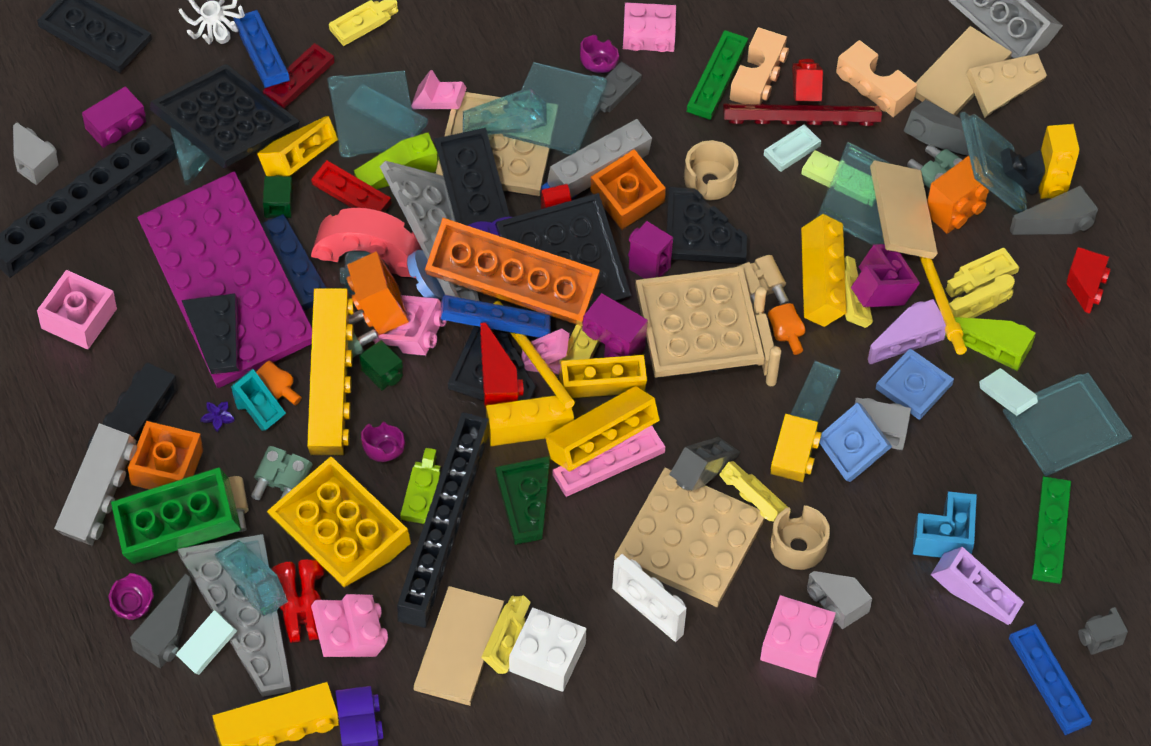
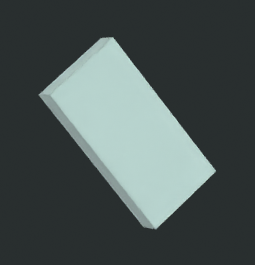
M803 124L766 148L764 156L781 172L820 147L821 140Z
M1001 368L979 381L981 390L1016 416L1038 402L1035 393Z
M214 610L177 652L176 656L194 673L199 675L238 630Z

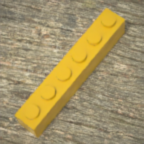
M314 289L308 449L310 455H344V446H349L350 435L349 429H345V419H350V403L346 402V393H351V376H347V367H352V350H348V341H353V324H349V315H354V302L352 298H349L347 289Z

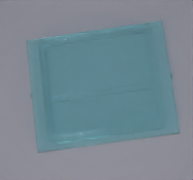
M966 112L960 113L974 178L1018 213L1027 210L1024 188L1004 173L1000 152L1008 147L1015 152L1013 145L977 115L969 116Z
M847 142L817 217L825 214L843 223L844 231L872 245L884 244L870 165L874 160L885 163L889 162Z
M1089 373L1075 375L1036 392L1038 402L1018 416L1007 408L1003 409L1004 415L1045 476L1132 438V435Z

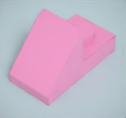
M430 70L419 84L411 107L413 109H459L467 88L463 82H439L433 70Z
M563 329L531 341L554 374H559V360L565 358L568 351L570 333ZM522 350L521 360L525 371L539 372Z

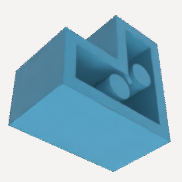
M948 492L943 516L918 513L914 528L913 555L941 558L944 553L960 547L965 548L972 554L975 537L977 495Z

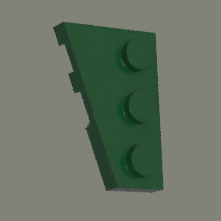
M550 456L495 467L496 478L515 545L543 539Z

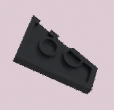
M236 294L181 300L211 374L239 371L238 298Z

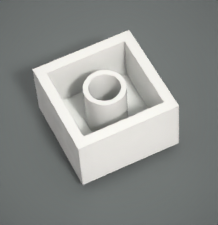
M532 608L509 655V671L563 692L586 644V628Z

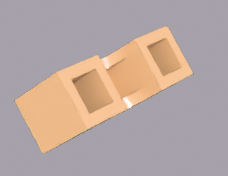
M757 28L749 45L747 62L759 67L739 66L731 83L730 100L741 104H761L763 100H768L772 89L770 84L772 81H777L780 73L779 64L780 62L785 63L789 53V48L786 47L787 36Z
M859 40L838 57L836 73L842 80L854 86L861 95L868 97L877 104L882 111H886L894 117L914 101L917 84L899 70L886 77L874 74L878 54Z

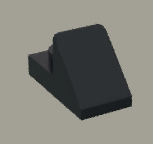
M1009 147L1001 151L1000 155L1004 173L1031 195L1035 194L1045 174L1041 150L1026 157L1015 153Z

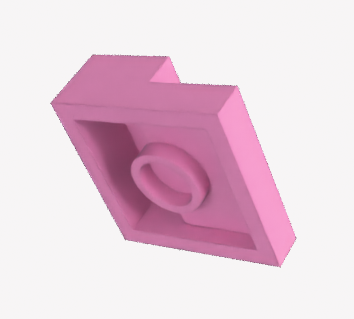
M625 3L623 49L674 52L676 5Z
M401 295L409 322L381 335L375 330L378 338L373 341L376 344L382 340L386 345L398 346L402 353L426 356L429 348L436 346V333L439 327H443L447 323L446 320H441V302L436 298Z
M346 594L342 600H315L311 605L323 657H376L386 645L388 633L385 628H381L379 622L381 606L379 603H374L373 595Z

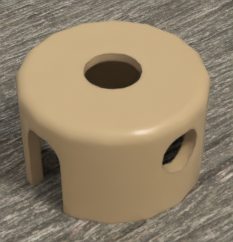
M711 140L702 141L694 145L688 151L685 160L684 180L686 187L695 188L703 195V199L709 201L719 200L728 196L734 189L737 180V155L731 147L723 142ZM707 174H713L717 177V180H709L708 184H705L702 178Z
M804 505L801 517L789 519L790 507L785 508L777 515L773 523L771 550L774 557L782 565L791 569L805 570L812 568L822 561L827 551L830 526L826 517L817 509ZM795 539H801L806 542L807 548L805 551L794 550L790 546L791 542Z

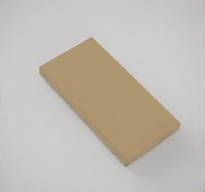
M970 26L916 82L915 98L922 102L926 99L956 116L975 96L966 74L968 69L1009 60L1012 52Z
M874 160L870 165L885 249L934 259L938 253L921 170Z
M448 587L414 683V691L470 706L485 663L481 657L504 607L503 600Z

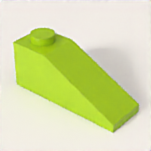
M424 133L400 141L355 169L354 174L356 178L375 189L389 186L380 169L384 161L433 173L436 172L438 165L437 151L429 133Z
M954 317L963 330L964 335L962 338L965 346L1018 371L1032 348L1036 333L1024 325L1007 320Z

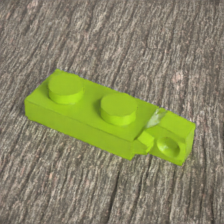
M425 448L422 463L415 462L412 468L400 515L401 520L420 524L425 523L441 475V466L435 465L437 460V450Z

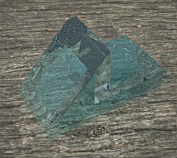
M170 128L185 185H189L209 160V156L195 145L191 146L189 140L175 129Z

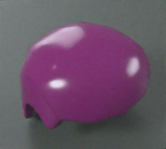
M597 35L585 37L580 43L581 63L591 72H609L619 62L618 49L611 44L610 40L600 42Z
M382 422L378 427H372L371 424H367L361 432L363 450L374 461L387 462L398 458L404 451V433L398 427L388 425L386 422Z
M129 573L126 577L116 580L108 596L110 607L118 617L129 620L138 619L145 615L154 600L152 584L146 577L135 573Z

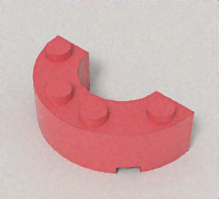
M347 208L340 210L338 215H328L322 221L311 257L323 261L338 262L339 257L345 252L356 250L373 253L377 251L381 259L389 266L390 273L412 278L408 271L407 258L414 251L422 250L414 233H410L405 229V223L398 218L373 209Z

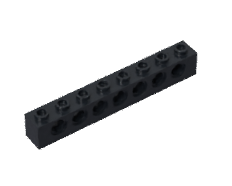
M153 124L146 130L140 131L128 143L119 146L111 155L99 160L90 170L78 175L66 187L57 190L45 202L36 205L32 211L21 219L15 220L11 226L0 233V269L11 278L176 159L174 142Z
M461 413L397 604L399 622L423 628L427 626L489 437L488 418Z

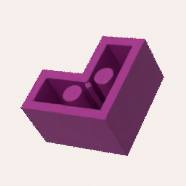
M874 244L859 265L861 273L851 286V289L863 307L901 306L906 304L920 282L900 252L886 250L885 244Z
M601 293L583 316L582 331L589 338L599 340L605 344L604 358L641 355L645 350L648 320Z

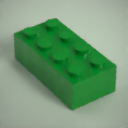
M220 467L111 502L122 554L132 564L241 530L230 480Z

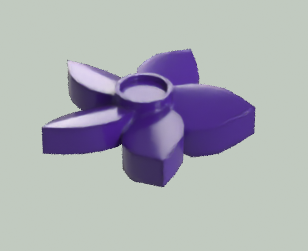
M207 402L206 407L209 413L200 419V422L204 423L213 421V428L217 432L221 429L222 422L227 424L234 422V417L231 413L227 412L228 402H221L218 407L213 403Z

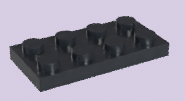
M56 0L37 20L40 28L119 73L152 40L150 32L94 0Z
M486 128L434 138L455 222L468 226L475 222L485 221L492 223L499 218L510 217Z

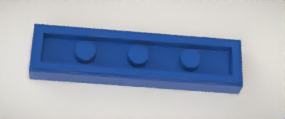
M258 10L245 13L243 18L233 17L238 33L264 87L290 81L289 73Z
M443 295L441 320L479 327L480 323H486L490 329L539 338L550 334V315Z
M1034 624L1010 634V642L1064 735L1091 725V717L1037 625Z

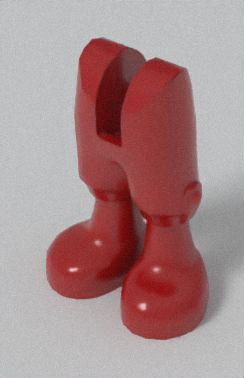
M306 559L298 562L302 584L301 597L296 592V570L293 562H284L271 569L272 581L281 584L284 594L281 596L279 607L283 611L290 643L301 642V626H299L301 624H307L305 626L309 641L319 639L311 605L315 600H322L319 593L315 590V580L324 575L325 569L316 560Z

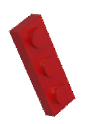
M328 160L311 179L312 185L351 208H367L385 213L392 204L389 196Z

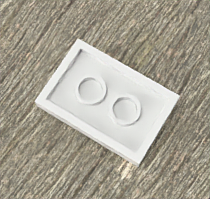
M621 554L614 561L612 589L672 640L678 641L684 635L687 609L684 602L678 596L669 594L658 579L650 578L644 573L641 566L635 560H629Z

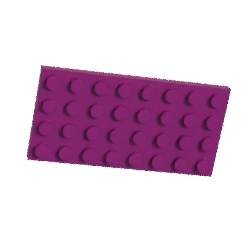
M235 171L137 217L205 363L206 360L181 300L234 293L238 298L239 371L211 374L217 388L243 377L251 369L255 371L260 369L269 360L275 362L312 344V327Z

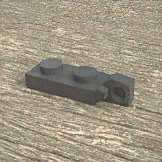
M621 61L589 93L586 98L588 102L583 107V116L592 121L601 111H608L610 113L641 82L642 74Z

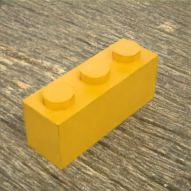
M1074 124L1053 125L1046 128L1041 147L1045 174L1038 188L1041 199H1052L1069 190L1080 150Z
M644 355L561 361L560 382L572 398L620 395L634 386L645 391L647 376Z
M557 396L486 405V418L489 419L490 446L546 439V435L574 420L572 408L566 409Z

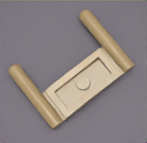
M760 286L755 292L753 312L764 353V363L757 365H762L763 373L767 375L766 384L768 386H775L778 377L781 349L773 345L767 316L764 314L767 291L764 287Z

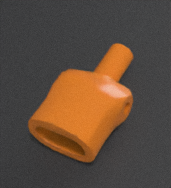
M788 303L774 307L768 312L767 316L772 324L775 339L779 342L788 341L794 355L802 353L803 347L799 337L804 335L805 326L797 314L794 304Z
M267 361L256 372L276 400L283 396L295 406L301 401L302 397L290 388L294 378L288 372L277 367L272 361Z

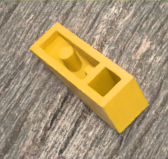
M325 116L273 141L257 154L266 176H290L337 141L338 138L329 116Z

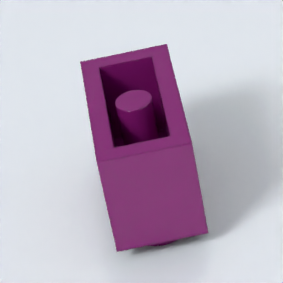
M126 86L82 112L85 129L102 148L117 142L122 136L138 129L146 122L144 106Z
M646 221L640 229L636 228L630 235L629 270L644 279L663 277L671 268L673 237Z

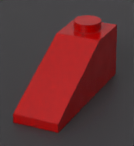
M480 323L484 407L486 408V405L518 401V396H523V379H517V368L488 325Z

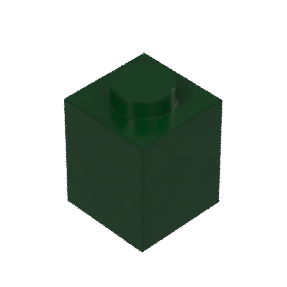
M281 175L265 176L263 193L264 217L275 218L284 214L286 218H291L293 200L292 177Z
M382 340L360 354L361 370L381 391L388 386L397 384L403 376L402 360Z

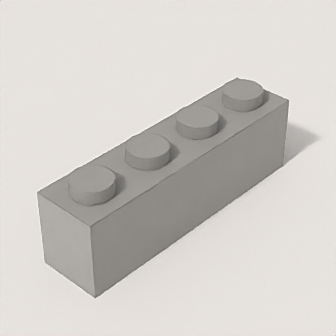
M635 119L550 166L547 183L550 187L568 184L570 196L573 197L591 187V176L635 149L641 158L649 155L652 137L638 119Z
M100 423L98 424L54 528L60 534L93 546L95 540L100 538L104 528L102 522L106 513H110L112 510L111 502L115 501L113 497L117 487L123 484L126 476V471H124L128 461L132 460L137 450V445H135L137 441L130 434Z

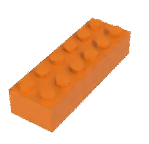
M442 218L425 267L427 275L579 326L583 325V316L588 310L600 275L599 269L446 218Z

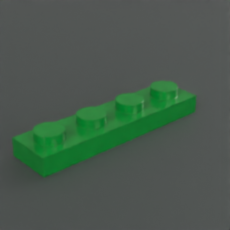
M724 30L687 105L688 113L709 120L712 119L748 45L747 37Z
M1044 476L1042 478L1032 580L1061 583L1071 481Z

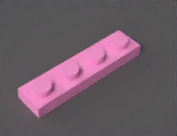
M650 426L570 472L562 466L553 469V477L565 497L665 453V446L653 426Z

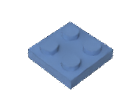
M910 348L877 382L876 390L893 402L911 408L910 414L920 420L953 385L954 379Z
M856 403L824 430L820 439V445L848 482L853 481L892 447L860 403Z

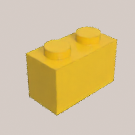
M785 414L771 464L772 475L800 482L804 481L805 474L811 475L815 458H811L810 455L812 448L818 449L822 434L817 432L818 422Z

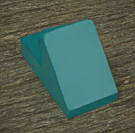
M251 369L231 386L237 409H246L261 431L267 430L286 414L254 369Z

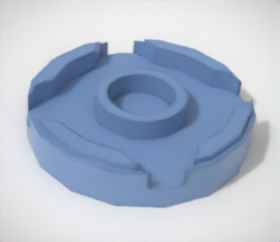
M414 251L407 258V267L412 278L416 276L419 282L416 284V288L425 298L442 299L445 293L438 279L426 274L425 267L428 260L424 251Z

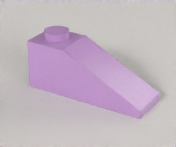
M934 299L926 302H917L901 314L871 344L868 356L869 364L906 353L910 348L915 350L944 340L946 325Z
M963 547L944 553L931 573V576L950 593L1007 625L1012 623L1024 603Z

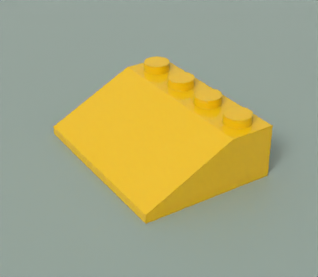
M329 457L267 511L343 587L389 563L411 544L408 529L332 457Z

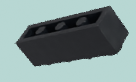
M146 362L142 370H138L134 374L132 384L128 390L120 394L117 406L112 413L109 412L105 416L102 425L130 434L137 441L135 444L137 445L146 421L156 423L178 391L176 375ZM94 434L91 436V438H90V440H89V442H88V446H87L88 448H89V446H90V443H91V441H92V439H93Z

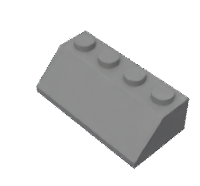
M949 0L992 40L1010 50L1013 58L1038 53L1051 42L1063 26L1034 0Z

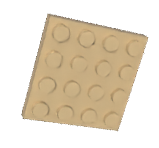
M465 92L460 108L451 109L445 136L486 128L503 191L540 196L556 125L558 106ZM438 161L435 174L443 176L440 163Z
M743 266L636 280L635 287L641 315L648 320L646 338L655 378L764 363V353Z
M664 468L616 552L615 560L623 554L629 560H635L649 577H654L660 582L718 607L763 525L765 518L761 516L759 509L706 485L692 491L685 490L678 486L677 480L669 475L672 470Z

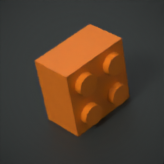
M635 149L591 176V192L593 194L599 193L603 207L621 230L665 203L666 188Z
M970 155L931 183L927 201L931 220L946 234L955 228H961L969 217L973 214L978 215L986 207V198L990 191L989 186L992 175Z
M377 251L347 264L350 276L346 277L351 290L355 292L352 295V300L358 311L361 309L364 311L363 317L369 328L373 326L377 333L381 335L409 322L399 286Z
M146 421L137 443V450L128 466L131 485L150 490L194 476L203 453L201 435Z

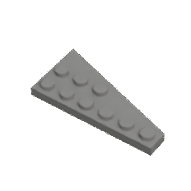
M384 161L380 169L428 260L442 218L455 221L444 178L438 174ZM437 278L445 295L479 301L477 291Z
M263 534L178 549V555L211 611H217L238 630L229 641L261 696L291 692Z

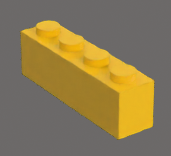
M822 214L803 226L801 231L804 318L825 327L846 314L843 223Z
M634 386L546 435L545 438L551 460L570 472L660 421L655 398Z
M327 682L212 715L220 746H275L277 743L287 740H300L305 735L314 732H328L333 727L339 725L337 710Z

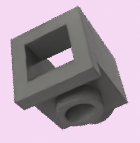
M1116 607L1111 608L1107 616L1097 615L1090 618L1086 622L1085 627L1078 631L1081 643L1088 647L1091 655L1123 645L1128 633Z

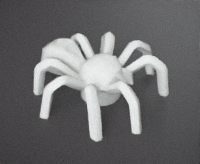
M189 0L196 12L202 15L196 21L190 19L182 9L178 10L182 17L194 26L202 21L196 34L191 30H187V33L193 39L201 36L207 24L208 36L203 34L202 37L209 45L213 41V33L216 41L220 44L230 40V32L221 23L222 21L232 31L238 32L235 22H230L225 15L234 18H243L245 16L242 6L238 7L240 14L224 11L234 9L237 0H233L231 5L222 7L221 5L224 4L225 0H220L219 2L208 1L201 8L194 0Z

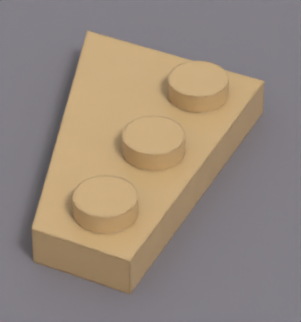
M1038 53L972 67L966 72L984 118L992 114L999 107L1008 104L1013 98L1033 88L1047 76Z

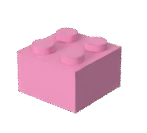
M66 270L40 305L37 313L41 329L88 350L117 310L113 290Z
M780 595L763 642L760 660L816 678L833 629L836 613Z

